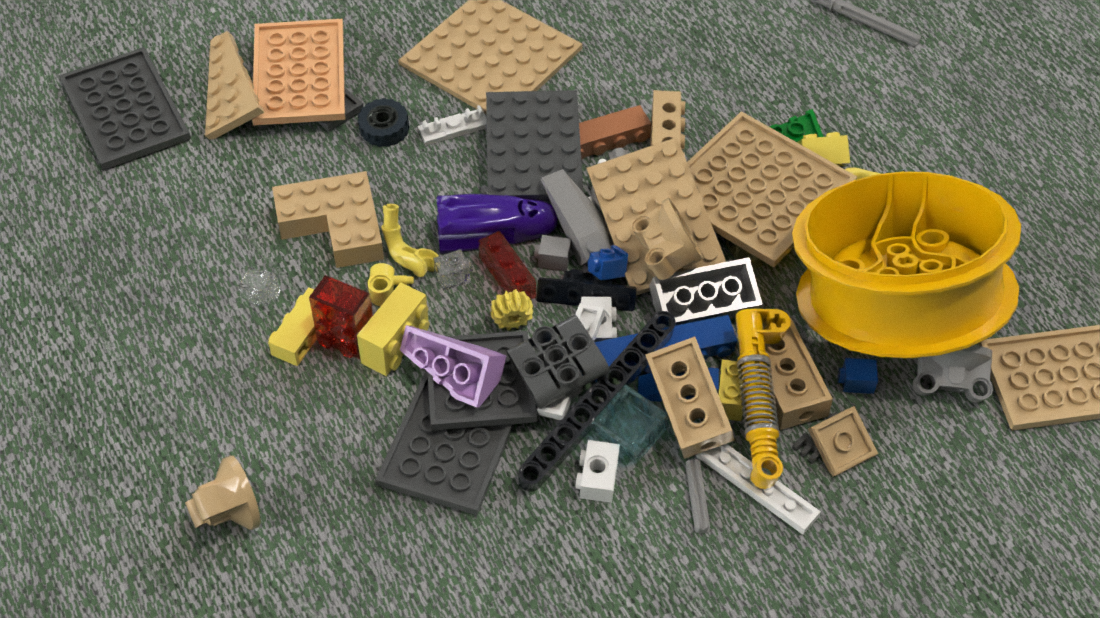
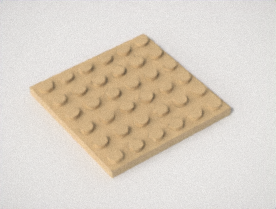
M468 0L401 57L399 65L475 109L480 105L484 114H486V92L537 91L582 50L583 44L502 0Z
M742 111L687 162L714 232L772 267H775L794 247L792 238L793 228L797 217L805 207L823 193L857 179V176Z

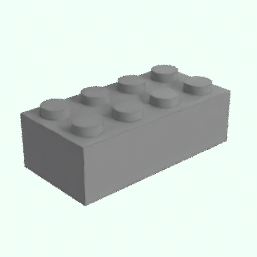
M749 258L675 272L670 278L660 280L655 276L649 285L656 313L660 311L670 312L675 317V326L729 315V318H734L737 312L741 310L759 309L762 306ZM659 324L660 329L667 327L665 324Z

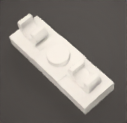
M478 105L477 110L470 111L468 108L463 114H456L439 120L436 117L434 122L427 123L425 120L422 122V125L418 126V131L426 146L486 129L487 118L481 106Z

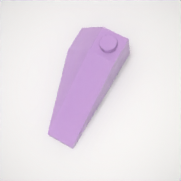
M409 325L405 327L400 351L419 368H424L430 373L435 382L447 388L451 396L474 407H480L500 382L506 360V355Z

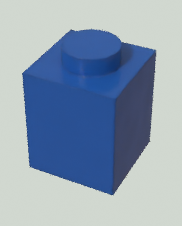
M845 358L843 368L838 369V383H842L843 392L874 394L878 383L877 361L875 359Z

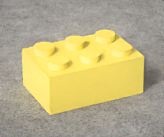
M400 282L357 334L360 359L363 365L385 376L391 370L395 371L399 367L404 355L400 351L406 325L426 331L429 328L430 322L428 321L426 294Z

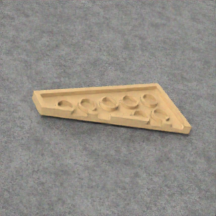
M228 31L210 40L205 136L208 139H216L264 113L263 108L258 103L260 100L254 93V86L248 71L242 64L244 61L238 54L239 49L234 37Z

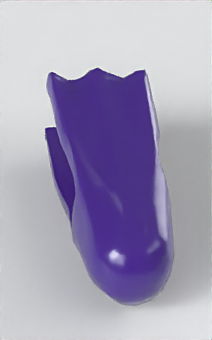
M488 194L438 195L436 198L440 254L479 250L542 238V235L551 234L558 225V217L553 206L540 200Z

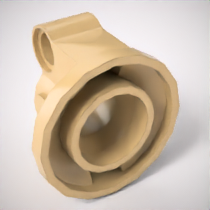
M670 198L662 201L661 207L646 215H640L633 220L631 229L644 247H649L650 250L645 256V262L658 279H668L675 271L687 264L703 260V255L696 240Z
M231 455L222 458L215 480L199 486L195 493L192 494L193 499L185 502L195 528L201 527L205 523L209 526H216L232 520L247 529L253 530L258 528L261 523L258 505L249 480L238 460Z

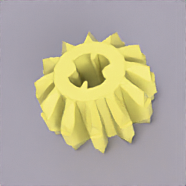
M516 289L509 293L505 291V294H498L496 299L491 301V316L499 328L506 327L508 331L514 327L518 329L520 325H527V321L533 319V304L525 291L519 293Z

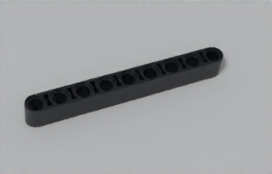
M660 311L652 317L609 366L610 372L597 379L521 465L518 483L523 490L529 492L536 491L544 484L608 411L607 406L611 402L613 405L648 365L646 354L662 349L671 339L676 320L670 312ZM665 324L668 329H660L657 325ZM649 342L653 347L646 348L641 343ZM633 360L637 365L629 366L625 361ZM611 378H616L621 383L618 385L611 384L608 380ZM598 396L603 398L605 402L595 403L592 398ZM583 415L587 417L588 421L581 423L575 417ZM567 434L571 437V440L563 442L558 436ZM545 453H550L555 459L545 461L541 456ZM530 472L536 474L538 478L534 481H528L523 476Z

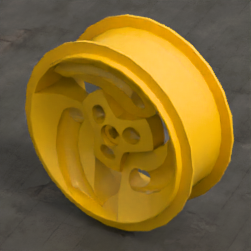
M902 171L876 174L856 179L831 189L805 207L797 217L793 228L792 238L795 252L805 266L808 267L801 276L796 291L799 313L808 326L826 340L851 351L878 357L918 358L939 356L969 348L993 336L1009 322L1018 307L1019 285L1014 272L1006 264L1020 244L1021 223L1016 211L1004 198L982 185L954 176L931 172Z

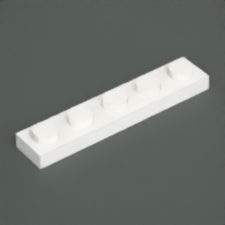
M580 303L576 315L593 341H595L605 315V310L602 307ZM564 396L541 409L538 408V415L562 420L568 411L573 397Z
M728 444L696 454L697 458L804 535L819 518L821 511L778 480L769 489H760L755 486L750 478L753 469L752 462Z

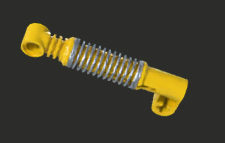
M745 309L736 314L740 356L737 358V368L739 369L738 373L740 375L738 378L740 379L739 384L742 390L740 392L742 395L741 400L743 401L741 405L743 406V417H745L743 419V422H745L744 427L746 428L744 433L746 440L750 443L753 468L750 478L753 484L760 489L773 487L783 472V465L778 457L776 444L779 438V424L777 423L771 360L765 349V344H775L782 341L790 327V317L786 312L779 309ZM761 468L768 469L772 475L765 474Z

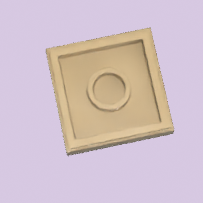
M855 406L808 428L832 477L878 454Z

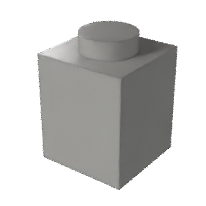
M542 235L541 243L536 244L534 258L538 259V267L567 271L571 253V239Z

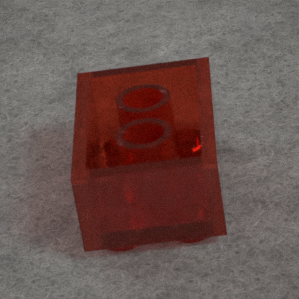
M325 275L309 296L317 341L325 348L333 347L340 350L348 358L354 356L360 359L357 334L373 316L370 293Z

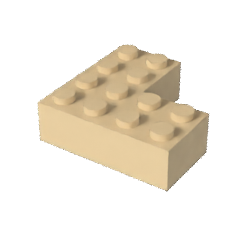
M367 171L272 187L281 239L329 232L336 268L384 260L382 240Z

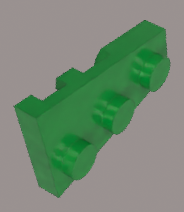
M813 109L806 111L805 115L798 118L793 116L788 119V122L781 125L774 124L769 126L795 142L803 139V136L808 134H817V137H824Z

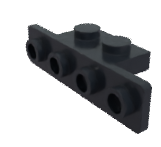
M571 269L565 271L563 279L538 278L536 300L537 302L579 306L581 297H611L612 307H616V310L634 311L637 288L634 286L614 285L613 278L600 280L591 273H584V271L579 269Z

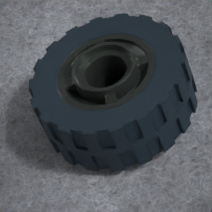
M381 98L368 102L358 114L360 134L371 145L389 147L403 141L405 136L408 135L410 126L406 108L400 102L394 101V99Z

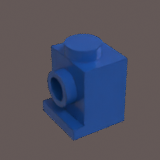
M611 245V249L604 248L600 252H592L588 259V271L600 280L626 277L628 253L616 245Z

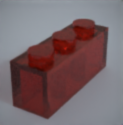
M498 231L478 240L479 257L504 293L505 291L509 293L516 289L518 293L525 291L530 300L536 298V280L503 234Z

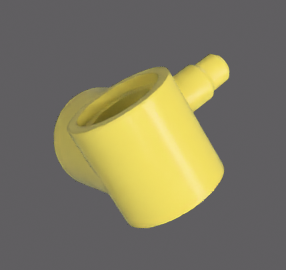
M385 263L373 265L370 268L368 280L370 301L374 305L381 306L394 291V285H399L400 282L405 285L413 284L414 277L394 275V268Z

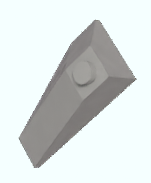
M562 169L542 177L541 182L566 237L571 239V249L580 266L587 264L592 252H600L604 248L611 249V245L614 244L603 214Z

